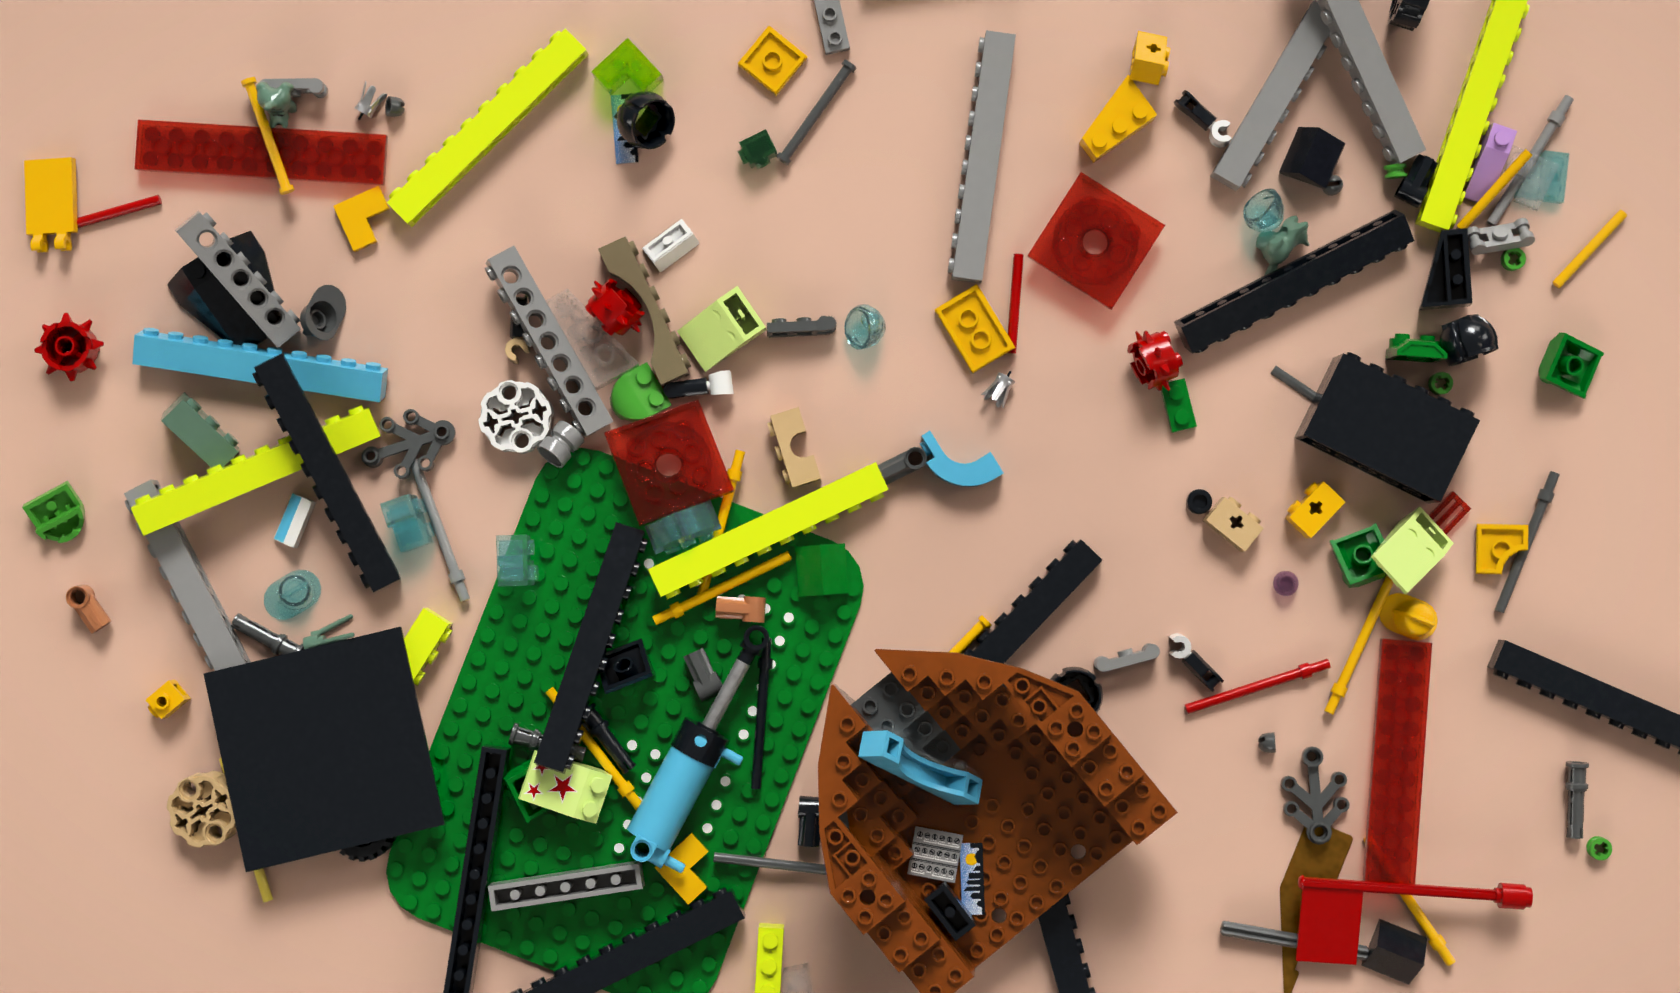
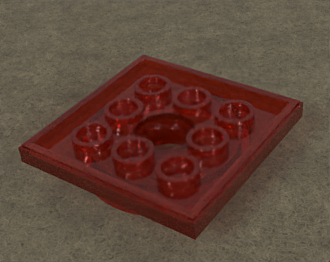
M1080 172L1027 257L1112 310L1165 225ZM1090 231L1101 232L1107 240L1106 249L1100 254H1091L1083 246V238Z
M699 400L604 432L639 526L734 492ZM665 454L675 455L681 462V469L677 474L665 476L657 469L658 459Z

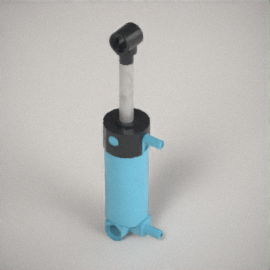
M753 625L745 631L744 638L740 644L743 648L703 722L695 721L688 717L684 718L667 755L627 827V830L636 836L630 848L631 855L636 861H648L659 868L666 865L679 873L683 872L686 865L669 856L675 839L720 758L723 757L738 766L743 760V756L726 748L730 741L719 734L720 732L716 728L755 656H760L764 647L769 642V632L764 626ZM754 630L761 631L764 635V640L759 645H755L750 641V634ZM638 843H646L650 851L647 853L640 851Z

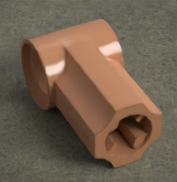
M78 585L67 591V604L76 610L91 634L111 622V619L95 598L94 590L90 586ZM78 590L85 594L83 603L78 602L76 599V592Z
M717 596L715 617L764 623L766 598Z

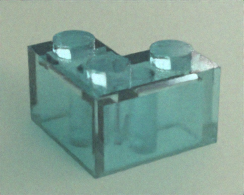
M407 494L380 504L388 528H393L401 552H408L434 543L432 537L435 536L431 523L426 522L423 514L427 510L422 498L418 499L417 495Z
M711 500L675 512L645 526L655 554L665 551L667 555L680 551L679 545L683 549L696 544L695 539L697 538L700 542L714 537L713 532L722 529Z
M527 534L496 536L498 587L535 585V580L539 579L538 565H534V560H531V555L535 554L534 540H530V535Z

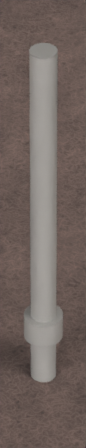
M1565 95L1556 111L1553 110L1547 119L1548 124L1530 151L1533 156L1514 176L1488 218V224L1496 226L1554 131L1564 122L1566 118L1564 115L1574 101L1572 97Z
M415 459L411 469L450 574H448L451 584L455 585L460 602L468 600L470 597L463 581L465 579L462 569L459 570L424 472L418 467V459Z

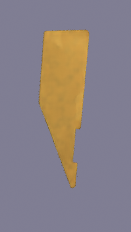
M1304 826L1280 886L1281 931L1298 934L1302 892L1298 887V878L1304 875V877L1338 879L1353 841L1351 835L1331 827V838L1328 842L1319 845L1308 839L1306 835L1307 828ZM1317 827L1314 830L1315 835H1322L1323 829ZM1282 946L1284 993H1292L1299 972L1295 970L1298 963L1295 960L1296 948Z

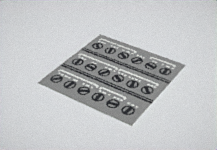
M916 826L912 844L914 855L910 857L907 874L955 883L963 835Z

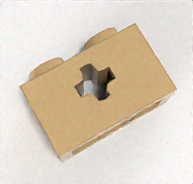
M1221 497L1202 521L1240 552H1245L1264 529L1259 525L1261 520L1250 512L1246 514L1239 509L1242 505L1234 498L1229 497L1227 499L1226 497ZM1238 517L1237 523L1240 526L1231 528L1232 522L1229 519Z

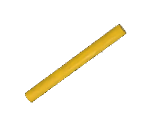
M1525 149L1456 226L1460 229L1468 228L1533 155Z
M1619 210L1552 283L1557 288H1561L1627 217V214Z

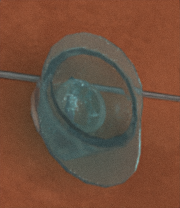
M296 570L275 581L267 588L264 595V605L267 612L277 619L287 620L308 609L317 602L321 595L319 579L314 573L307 570Z

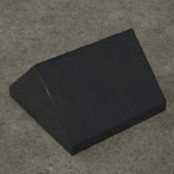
M1298 127L1279 173L1326 190L1345 143L1319 127Z
M642 638L606 652L605 657L608 658L607 666L604 673L599 672L605 694L656 675Z
M1379 918L1368 947V958L1365 961L1363 960L1361 965L1409 985L1424 966L1427 937Z

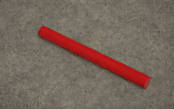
M155 195L78 217V228L162 204L161 197Z
M1014 254L1008 336L1016 348L1008 352L1010 354H1016L1023 254Z

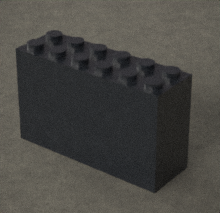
M1351 352L1334 357L1294 438L1428 504L1441 502L1480 422L1479 419L1474 417L1475 413L1465 408L1458 410L1451 406V401L1439 396L1436 399L1428 395L1429 391L1421 386H1409L1405 384L1406 379L1395 374L1391 377L1383 373L1384 369L1376 364L1370 363V365L1360 362L1361 357Z

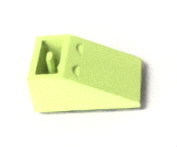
M736 286L713 302L677 332L706 372L767 329L739 287Z
M1419 506L1396 524L1371 558L1391 578L1393 583L1404 594H1407L1445 556L1454 543Z

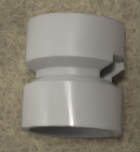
M561 420L553 427L550 433L551 436H546L537 446L539 453L549 463L558 468H563L571 458L570 452L578 450L584 443L581 433L569 423Z

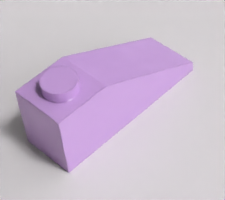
M1496 123L1489 125L1480 143L1482 145L1480 153L1473 163L1472 168L1474 170L1471 179L1466 184L1464 199L1477 203L1498 180L1510 154L1517 133L1516 130Z

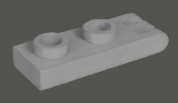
M814 0L825 54L850 50L840 0Z

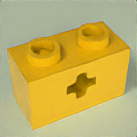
M1138 31L1132 51L1129 79L1159 85L1161 76L1166 77L1169 66L1170 48L1166 47L1167 37Z
M1324 481L1318 484L1313 482L1304 491L1306 496L1302 501L1296 500L1287 509L1289 514L1285 519L1306 539L1312 538L1345 503ZM1309 504H1317L1315 508L1317 513L1309 512L1311 510Z

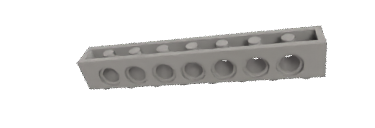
M515 246L489 258L486 262L487 267L485 271L491 281L495 280L500 289L497 292L503 303L508 302L511 307L510 316L516 325L520 324L525 333L522 334L525 343L528 347L533 346L537 354L534 356L537 364L541 369H546L549 375L547 381L553 391L557 390L562 398L559 402L566 413L570 412L574 419L571 422L573 427L582 433L585 438L612 423L613 420ZM504 273H514L517 281L515 283L506 282L503 277ZM525 294L529 299V304L524 306L518 304L516 295ZM533 315L538 316L541 320V326L537 328L532 327L529 324L528 318ZM544 337L550 338L554 344L553 348L550 350L543 348L541 339ZM554 360H563L566 364L565 371H557L553 366ZM574 381L578 385V392L574 394L569 393L566 389V382ZM579 403H586L590 406L589 415H582L578 411Z

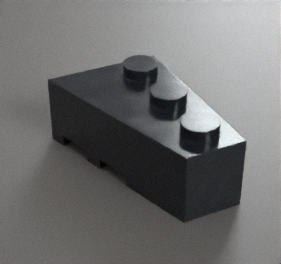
M1467 228L1441 230L1419 310L1471 306L1472 288Z

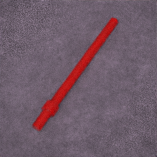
M1328 659L1312 664L1307 662L1298 665L1296 669L1185 704L1187 714L1298 678L1303 680L1312 677V674L1329 669L1331 666Z

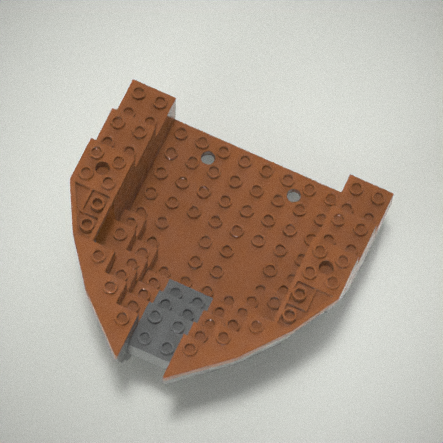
M876 649L874 650L891 671L886 677L856 701L836 684H832L830 688L818 761L819 834L830 894L863 935L868 933L898 972L903 971L920 993H955L974 977L975 968L1132 841L1136 845L1140 844L1178 812L1079 691L1020 667L965 654ZM888 730L903 738L906 747L915 754L940 765L966 771L983 780L979 804L954 805L859 758L863 731ZM916 826L963 835L962 843H983L985 914L972 915L977 921L976 926L956 941L924 901V897L944 881L907 874L910 857L914 855L912 844ZM1080 844L1085 847L1086 852L1082 858H1074L1072 856L1071 848L1074 845ZM959 857L955 883L947 882V884L961 901ZM997 908H1001L1006 912V919L1002 922H996L992 918V912Z

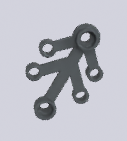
M408 409L403 414L404 421L409 425L416 424L429 431L418 435L396 424L392 418L384 417L380 421V428L386 433H393L405 440L379 449L373 446L367 447L362 452V461L368 467L376 468L382 464L384 458L407 451L402 463L397 464L394 468L395 476L404 480L410 476V469L422 446L431 443L427 454L418 459V467L425 472L431 471L434 467V460L442 445L451 443L455 438V428L449 421L440 420L434 423L421 417L414 409ZM415 413V419L408 421V415ZM387 421L392 422V426L389 429L384 428V424ZM445 428L446 434L439 436V430ZM370 452L375 453L373 460H368L367 458ZM428 459L430 465L426 468L422 467V462ZM405 467L406 473L400 476L398 474L399 469Z
M1310 746L1302 752V761L1308 767L1310 794L1300 787L1296 779L1291 776L1282 778L1281 787L1286 791H1291L1312 809V819L1300 811L1299 805L1294 801H1287L1283 805V811L1286 815L1293 816L1307 828L1306 835L1311 842L1321 845L1329 841L1332 835L1331 825L1342 812L1349 809L1350 804L1344 797L1335 798L1333 808L1323 818L1322 808L1335 792L1347 783V777L1342 772H1334L1331 775V782L1321 792L1318 766L1323 761V753L1319 748ZM1309 752H1314L1316 755L1313 761H1309L1307 758ZM1337 775H1341L1343 777V781L1340 784H1336L1335 777ZM1287 779H1291L1293 781V786L1291 788L1285 787V781ZM1339 800L1345 801L1343 809L1337 807ZM1289 804L1295 805L1293 813L1287 811ZM1317 827L1323 829V833L1320 836H1316L1314 833Z

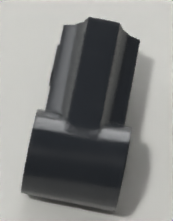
M1418 154L1407 177H1404L1398 186L1394 197L1418 208L1427 193L1428 188L1426 187L1438 163L1428 156Z
M800 796L798 845L819 847V797Z

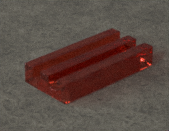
M1451 491L1429 514V517L1433 520L1453 499L1455 500L1453 505L1435 522L1440 526L1459 506L1463 508L1442 529L1446 535L1471 509L1454 491Z

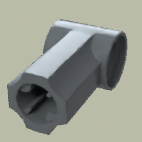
M912 447L879 464L878 468L886 485L921 469L926 463L927 456L923 449ZM912 452L920 453L922 456L921 464L917 466L911 465L908 461L909 454Z
M704 648L684 656V660L694 679L693 684L700 700L704 702L717 696L723 684L717 672H714Z

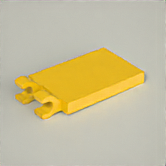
M67 157L24 160L26 235L33 236L30 243L31 251H37L38 253L48 252L47 235L57 234L54 240L55 249L72 251L71 233H78L76 159Z

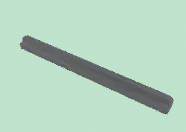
M1223 921L1220 927V933L1223 936L1296 948L1297 945L1296 933ZM1358 944L1357 959L1365 961L1368 958L1369 949L1367 946Z

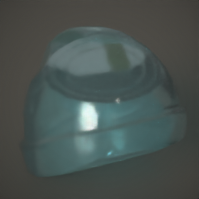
M1275 189L1262 190L1248 200L1243 210L1246 225L1257 232H1269L1276 229L1282 223L1284 205L1281 196Z
M866 304L857 305L847 315L844 325L845 335L853 348H870L877 344L885 334L886 324L884 318L872 306Z

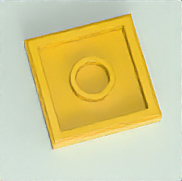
M769 25L741 58L738 65L777 96L806 61L807 56Z

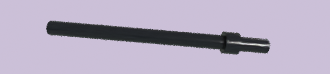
M772 638L769 639L768 644L764 647L757 664V668H760L751 781L752 789H761L769 672L773 665V659L771 658Z

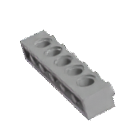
M197 211L176 228L175 231L275 346L279 348L301 330L297 325L300 319L291 309L288 312L284 310L281 306L284 301L274 290L270 293L264 287L267 281L258 271L254 274L247 267L250 264L249 260L241 251L236 254L230 247L234 244L224 232L219 235L213 228L217 223L207 212L202 215ZM204 232H209L213 235V242L209 246H203L199 242V237ZM219 253H229L230 262L227 265H219L217 263L216 257ZM239 271L247 274V280L242 285H237L233 281L234 275ZM254 291H261L264 294V299L259 304H253L250 300V296ZM272 310L280 312V319L276 323H270L267 320V315Z

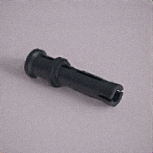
M592 703L589 705L592 706L588 721L583 720V722L589 728L590 736L598 738L622 773L625 774L629 768L630 770L634 768L636 763L633 762L609 730L608 720H604L595 708L596 704Z

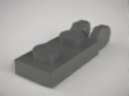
M821 316L817 321H811L809 317L797 318L794 322H787L784 318L772 319V323H767V336L772 338L830 335L835 332L837 322L832 316Z

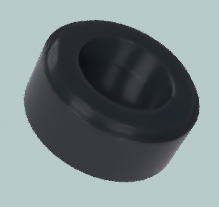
M1203 489L1193 490L1186 498L1187 508L1194 514L1206 513L1212 506V497Z

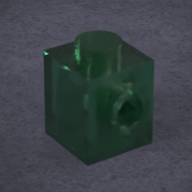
M766 129L739 142L741 149L737 152L743 164L748 163L751 169L757 167V169L763 168L771 163L770 159L777 156V150Z

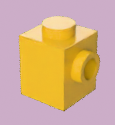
M168 680L150 695L146 702L149 704L148 709L156 718L165 719L169 718L191 698L176 680Z

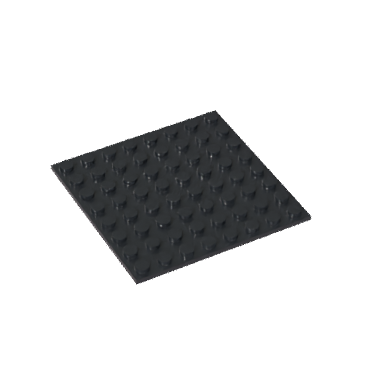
M402 627L204 673L246 872L445 825Z

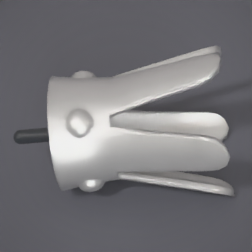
M366 81L360 101L354 107L362 112L358 118L359 120L363 114L372 118L376 108L387 96L386 93L381 94L370 106L376 88L375 86H370L364 96Z
M1011 371L1007 375L998 372L995 381L981 394L985 395V400L992 396V400L996 401L998 408L1001 404L1002 408H1004L1009 390L1015 384V381L1009 377Z

